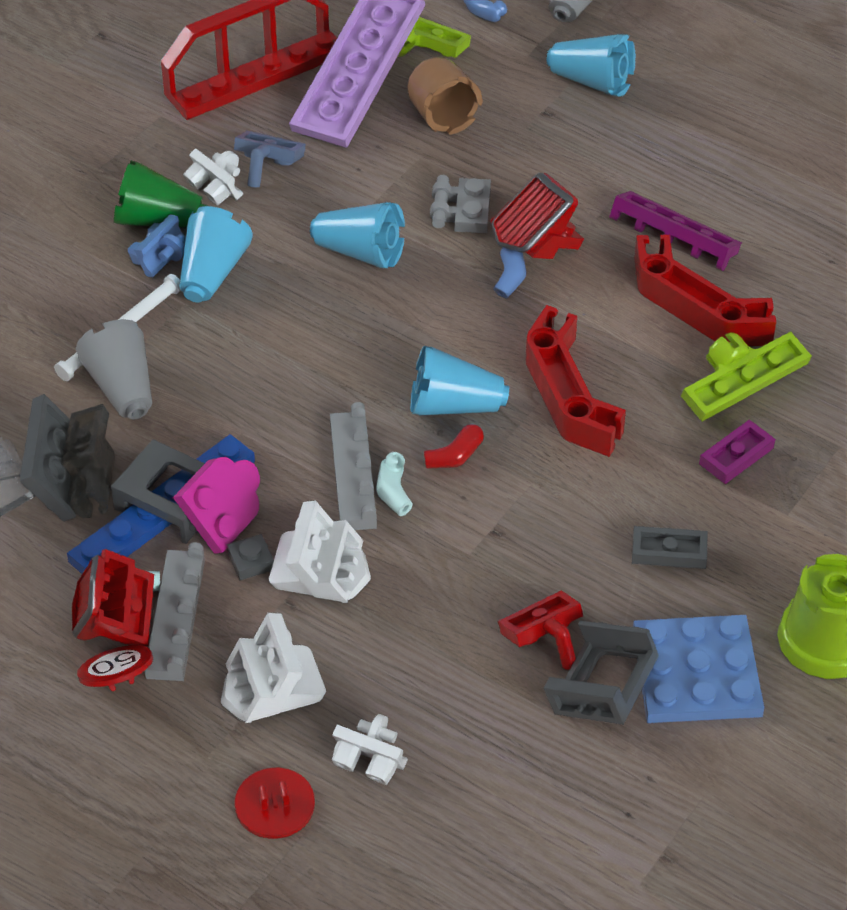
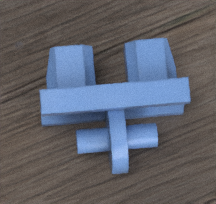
M169 215L162 223H154L148 228L147 237L141 243L134 242L128 248L133 264L141 265L146 276L154 277L170 260L180 261L183 258L186 237L179 228L178 216Z

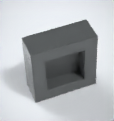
M262 534L227 544L228 555L239 580L271 571L274 559Z

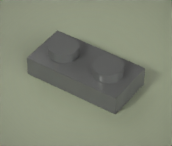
M634 526L632 564L706 569L708 531Z

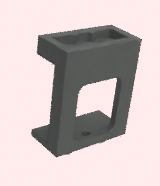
M153 439L112 484L114 510L122 513L132 505L148 511L179 526L181 542L187 544L193 535L199 532L178 504L150 492L149 489L166 471L169 465L176 466L195 475L205 463Z
M580 621L578 625L585 640L583 647L566 678L549 677L544 691L556 715L624 725L659 657L649 629ZM603 655L638 659L622 692L617 686L587 682L597 661Z

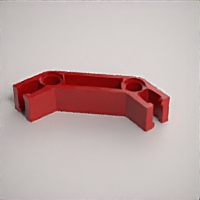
M670 234L660 235L658 254L646 253L645 247L646 244H649L648 235H636L634 262L638 290L644 297L713 341L723 337L730 342L725 335L731 332L738 334L748 346H764L774 340L776 317L772 315L774 308L772 298H735L674 260Z
M546 305L527 334L525 361L528 370L563 439L610 457L615 448V438L620 440L624 434L626 410L592 398L569 352V349L576 340L577 315L568 313L565 324L560 330L556 331L554 330V318L557 316L558 310L555 307Z

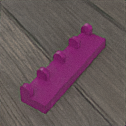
M632 191L616 195L609 216L617 221L623 212L637 219L634 229L640 233L644 231L646 224L665 232L664 235L670 234L671 243L674 237L693 245L690 256L696 259L700 257L703 250L719 257L716 268L724 271L727 267L729 259L738 254L742 242Z

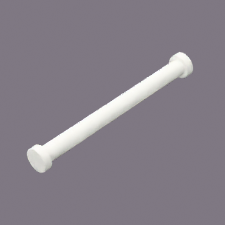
M174 274L166 276L162 285L119 319L137 322L172 293L177 294L181 291L179 278ZM76 352L66 361H59L55 364L54 369L62 380L69 381L74 377V372L83 364L78 359Z

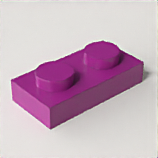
M749 419L702 453L699 465L721 482L727 484L774 449L775 438Z

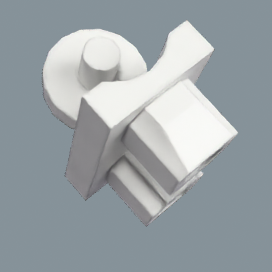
M196 148L189 154L193 164L183 175L187 182L196 190L210 180L211 183L203 190L210 201L218 206L229 195L236 201L243 195L242 191L234 186L235 179L233 176H237L240 173V169L237 167L239 158L232 151H225L222 154L215 153L212 160Z
M381 714L376 715L372 723L360 719L357 730L367 733V736L340 725H336L332 734L337 742L332 757L334 765L353 772L361 754L372 759L365 774L368 778L384 785L388 784L396 768L404 770L408 759L402 756L403 750L401 748L382 742V740L394 743L397 738V732L387 729L388 717Z

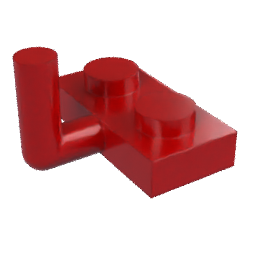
M561 590L499 620L498 624L501 634L518 647L533 644L540 637L549 633L556 640L562 668L569 670L576 657L567 626L584 615L581 603Z

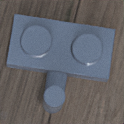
M246 130L235 137L234 150L242 151L245 156L251 158L247 185L250 187H260L263 159L265 157L274 159L276 164L292 165L304 156L306 144Z

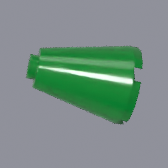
M130 160L118 194L120 195L119 204L121 206L116 205L113 220L114 223L120 225L151 226L154 223H162L169 215H176L179 219V228H187L190 214L192 212L196 213L199 207L207 205L202 204V196L145 165Z

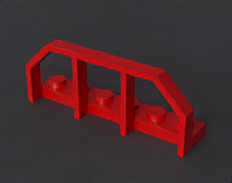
M249 0L186 25L161 60L164 95L182 116L189 120L322 65L337 40V37L329 30L328 4L324 0H305L316 6L317 35L277 50L275 7L291 0ZM262 12L266 55L230 70L227 26ZM214 31L218 75L176 91L174 69L196 38Z

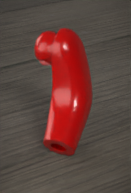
M468 424L462 428L451 444L446 447L424 451L426 469L455 468L463 465L483 442L484 433L481 427L476 424Z

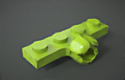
M419 17L397 57L405 56L415 46L438 51L446 57L456 58L470 46L471 35Z
M791 331L758 349L749 347L738 334L734 332L727 333L725 336L730 342L720 337L709 347V353L706 355V360L716 372L684 388L681 397L701 422L809 364L812 355Z

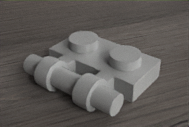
M439 175L432 188V197L435 199L430 207L432 225L435 228H443L445 222L455 223V232L487 233L491 180L459 178L458 187L449 184L448 176ZM447 202L457 203V205L449 206Z

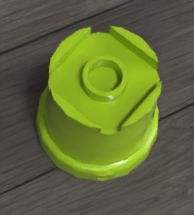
M822 555L816 558L815 565L809 568L806 565L802 570L796 594L781 617L777 636L782 653L793 666L811 676L824 679L847 678L846 555Z

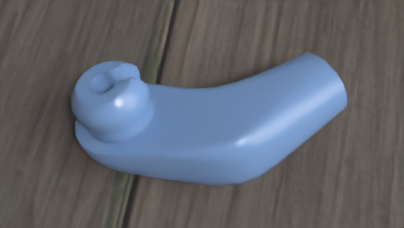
M463 0L472 14L490 22L499 21L501 16L507 13V7L501 0H497L495 3L489 0Z
M502 248L500 256L504 265V271L495 285L494 291L501 297L508 298L525 279L526 266L523 252Z

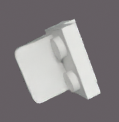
M316 500L303 502L299 518L295 524V530L283 533L280 538L269 582L278 590L308 594L317 598L348 603V600L353 599L371 580L366 556L361 549L363 539L347 520L333 521Z
M267 613L253 639L239 638L226 662L228 674L224 681L221 704L239 720L251 723L254 720L317 703L324 697L326 689L312 651L307 646L292 644L291 633L287 630L281 613Z

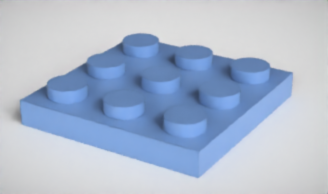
M747 615L634 621L633 627L649 629L659 654L642 688L647 723L763 717L764 703Z

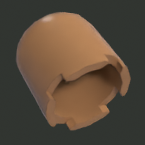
M444 57L430 58L416 66L409 77L407 85L408 96L433 131H447L448 134H455L465 130L475 121L473 115L477 111L478 105L482 106V93L475 82L456 63Z

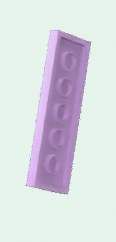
M359 0L289 123L291 131L347 148L422 13L425 1Z

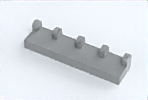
M356 402L351 405V412L330 414L339 520H347L354 530L377 529L365 405L361 402Z
M190 543L188 551L167 550L149 649L153 654V662L145 670L146 679L184 681L205 564L204 548L200 543Z

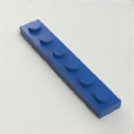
M231 434L197 458V460L203 463L220 457H227L233 462L239 460L255 462L254 452ZM181 469L151 492L176 503L173 497L194 475ZM132 505L67 553L68 562L80 573H83L91 559L96 555L101 556L104 549L128 557L172 523Z

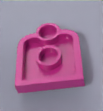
M227 457L210 459L173 497L214 554L223 553L227 549V544L232 543L258 514L259 498L256 491L260 484L259 471L248 460L233 462Z

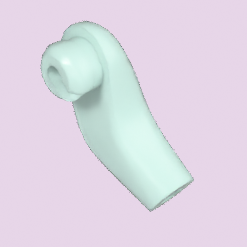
M391 452L380 463L376 490L378 496L399 516H404L411 510L413 505L401 486L405 459L400 453Z

